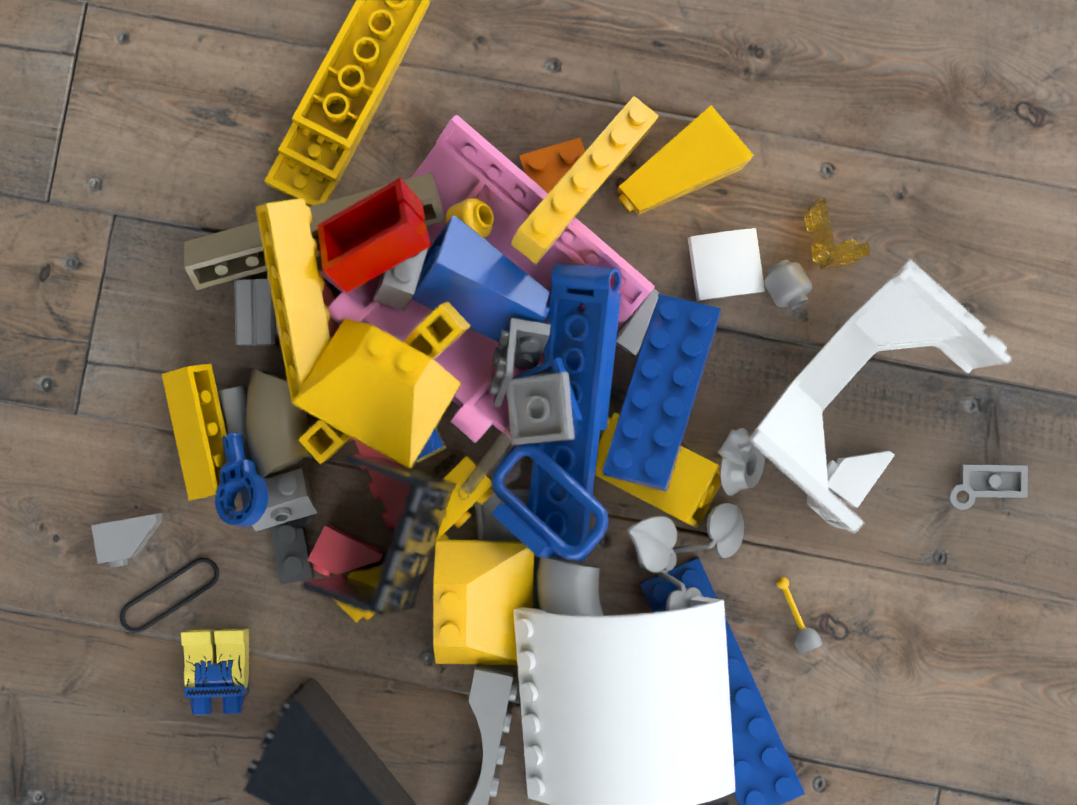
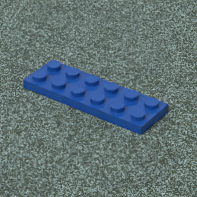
M658 294V300L648 325L602 471L604 476L665 492L668 491L721 316V308Z

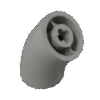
M540 557L537 573L539 610L559 615L605 616L599 594L600 567L558 557Z

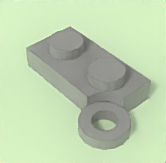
M960 464V484L955 485L949 491V502L954 508L965 510L972 507L976 497L1028 498V466ZM960 491L967 493L968 497L964 503L957 501L956 496Z

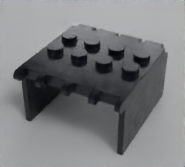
M347 454L345 461L406 482L410 487L403 507L405 508L404 513L400 516L392 539V548H389L380 574L381 579L376 587L344 575L303 581L301 588L364 612L370 611L381 616L414 608L415 599L421 581L424 580L425 570L432 549L435 548V541L441 523L446 516V509L457 483L413 468L409 470L385 458Z

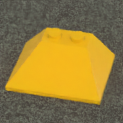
M345 318L294 399L293 404L410 470L461 383L431 357L373 325Z
M436 540L433 584V647L435 664L518 665L514 609L520 607L533 608L534 553L523 542Z

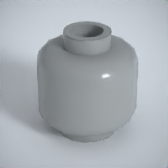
M783 260L773 265L767 271L768 276L765 279L764 285L778 307L790 306L794 310L808 302L807 295L811 292L813 285L799 263Z

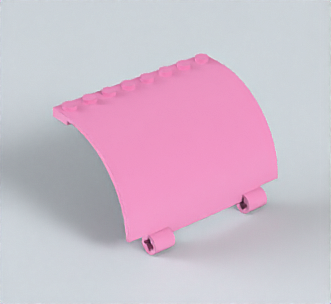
M458 115L449 121L431 152L411 177L433 173L442 200L444 218L447 210L452 205L469 198H477L487 204L493 212L494 223L491 233L484 239L550 292L547 306L550 304L551 272L556 263L617 268L620 271L621 285L617 293H621L617 331L655 288L651 282L576 217L537 264H534L510 243L518 228L548 193ZM445 221L427 226L430 246L444 228ZM323 269L321 271V275L341 292L328 308L330 317L339 325L342 324L345 318L370 324L403 342L434 311L412 299L404 311L374 301L373 298L380 275L345 293ZM548 315L543 322L544 324L548 323ZM468 328L434 361L461 383L452 399L461 409L450 422L476 443L492 424L502 433L507 428L506 434L510 431L507 393H505L501 407L494 406L495 395L489 394L491 378L496 373V366H492L495 347H498L499 342ZM544 351L542 353L538 366L543 364ZM513 366L512 378L530 369H519Z

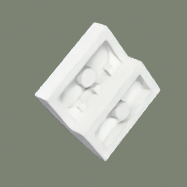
M756 228L688 237L697 301L765 292Z

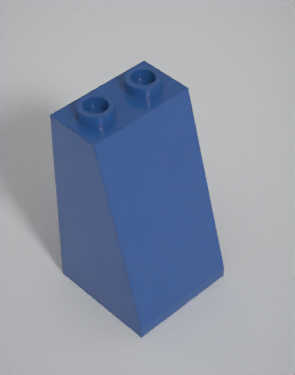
M453 215L428 248L415 293L412 297V300L432 310H435L445 302H449L471 325L470 329L499 342L501 330L508 329L511 318L543 323L550 309L546 305L550 293L547 289Z

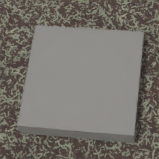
M568 372L512 378L507 388L511 437L515 436L511 442L512 445L574 439Z

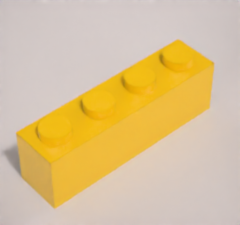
M212 364L187 366L163 373L161 375L188 500L214 496L221 482L219 471H221V467L226 463L221 438L226 436L227 433Z

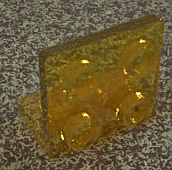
M825 198L817 199L808 207L809 213H805L806 227L808 232H813L815 244L811 246L812 256L815 264H820L821 270L859 263L871 255L868 242L858 244L857 239L839 242L835 246Z

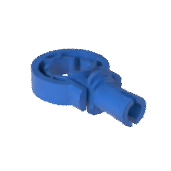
M241 433L226 434V436L221 438L226 463L221 467V471H219L221 482L216 491L215 506L219 517L225 523L249 527L261 519L267 508L268 487L263 477L256 473L255 462L246 460L243 435ZM246 486L249 491L248 497L253 499L252 503L247 502L243 510L236 512L235 499L237 493H240Z

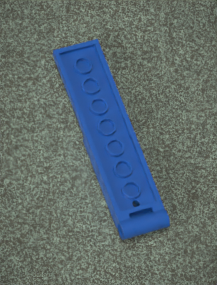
M556 263L551 272L552 286L547 323L550 324V336L545 346L543 363L553 358L562 359L583 420L573 424L574 439L540 442L534 445L543 450L593 496L600 430H606L621 301V293H617L621 285V274L617 268ZM533 460L528 508L568 545L578 546L589 533L591 512ZM556 551L551 555L554 557L566 559L560 554H558ZM586 556L573 561H586Z

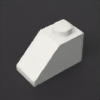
M879 451L838 458L836 462L831 460L827 464L829 491L851 507L858 508L895 454L890 451Z

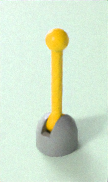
M779 577L776 584L778 588L783 590L799 628L794 638L798 653L802 654L820 647L823 643L818 633L814 629L804 626L788 588L789 580L786 577Z

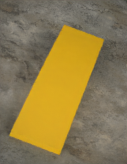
M356 0L292 117L293 123L278 149L279 155L264 180L266 185L293 199L305 198V203L309 207L330 200L383 99L431 0Z

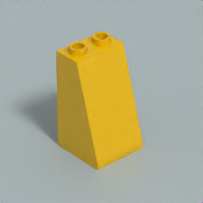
M615 412L612 418L608 417L606 430L600 431V434L603 436L598 444L595 475L698 529L721 486L720 466L681 446L667 492L604 476L602 471L620 415Z

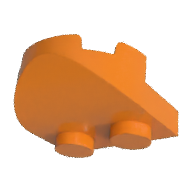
M581 137L525 153L519 155L524 173L549 194L584 154L585 149Z

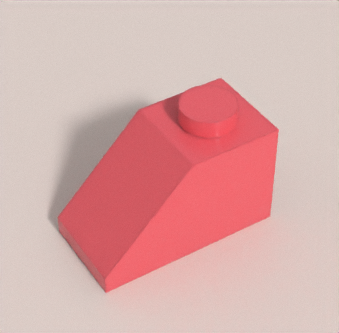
M327 524L324 526L307 561L314 564L313 570L330 577L331 573L338 575L378 562L384 558L386 552Z

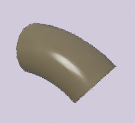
M253 368L246 400L245 425L247 443L251 460L255 462L256 473L261 475L263 479H267L298 468L314 457L298 441L309 430L308 412L291 403L287 377Z

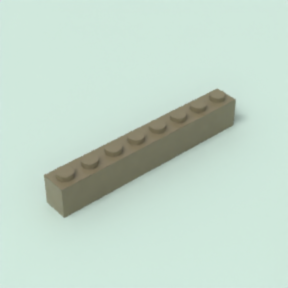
M432 172L403 180L422 201L425 216L424 224L426 226L445 221L441 196ZM384 186L309 207L312 215L310 231L312 238L317 244V257L321 256L317 225ZM258 221L184 242V268L196 290L267 271Z

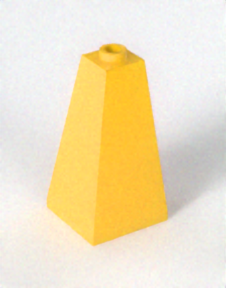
M711 105L618 187L617 192L620 196L617 199L626 211L630 213L633 210L637 215H640L742 170L754 155Z

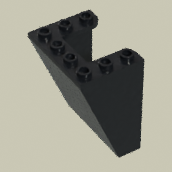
M311 679L306 686L301 683L299 688H296L294 693L285 700L276 716L281 719L276 731L269 729L260 745V748L264 749L260 757L261 759L259 762L253 759L243 776L244 779L248 780L243 791L268 805H416L324 688L314 679Z

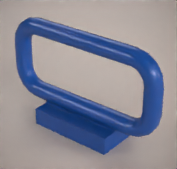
M534 444L516 445L496 466L492 474L491 484L494 493L504 504H499L491 514L536 556L550 558L556 551L566 559H580L590 553L606 533L609 518L603 505L539 447ZM521 457H531L595 516L596 521L593 529L578 546L568 545L505 486L504 480L507 473Z

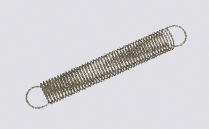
M507 428L490 448L492 450L487 452L488 455L484 456L474 469L475 472L470 474L461 488L465 486L468 488L471 485L472 487L469 490H471L472 494L475 490L473 488L477 487L487 475V470H490L501 457V455H498L500 453L503 454L504 449L515 438L514 436L511 440L509 439L510 437L505 434L508 431Z

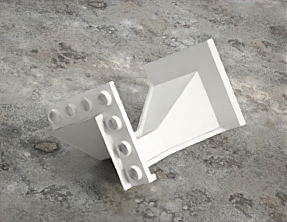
M910 259L849 317L795 377L749 437L748 441L807 493V505L830 526L855 533L864 522L838 500L828 488L822 412L864 364L879 351L933 346L940 349L967 374L975 368L1006 364L1012 358L1005 353L1007 347L994 336L988 337L982 331L986 327Z

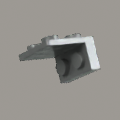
M511 318L508 329L501 330L499 345L495 347L492 366H496V373L492 375L489 394L495 395V407H501L512 378L513 366L519 369H532L538 366L550 336V324Z

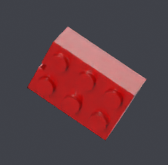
M401 178L396 179L317 225L323 271L345 293L365 284L374 277L430 247L427 226L424 224L425 216L422 201Z

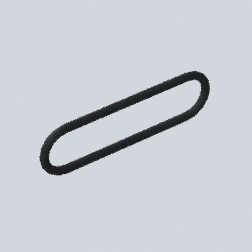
M208 558L196 559L133 599L122 608L120 613L122 626L132 633L145 631L204 593L217 583L219 578L217 564ZM199 563H208L213 567L214 578L209 584L139 628H132L126 623L125 613L131 606Z

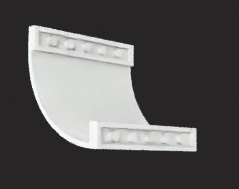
M697 596L690 599V607L623 616H571L546 613L545 610L527 607L514 609L527 795L529 799L550 805H697L735 792L724 600Z

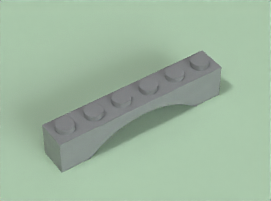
M478 665L475 667L468 702L480 728L483 758L478 781L464 805H488L489 797H496L500 778L494 777L496 764H503L506 746L500 745L502 732L509 733L512 714L506 713L508 701L515 702L518 682L512 681L513 672Z

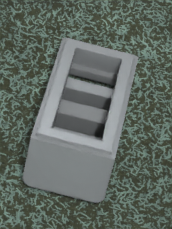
M655 289L638 306L616 338V344L634 357L639 352L658 300L659 292Z

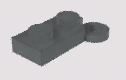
M314 514L307 516L303 521L296 519L270 527L281 585L314 578L312 563L307 561L310 553L304 528L313 521Z

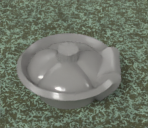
M744 428L736 431L731 430L718 451V454L721 456V485L726 494L730 496L737 494L742 489L755 487L761 478L764 468L765 455L748 441L750 434Z

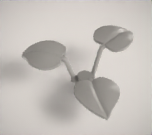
M720 503L711 510L707 520V533L711 540L707 543L673 547L677 540V530L672 520L667 517H650L627 529L637 550L639 567L642 570L658 572V578L665 579L678 588V590L672 591L669 594L666 611L690 607L691 598L703 597L697 588L688 587L685 589L684 583L668 574L676 565L677 557L675 553L710 549L715 546L718 557L727 558L739 549L744 536V520L738 505Z

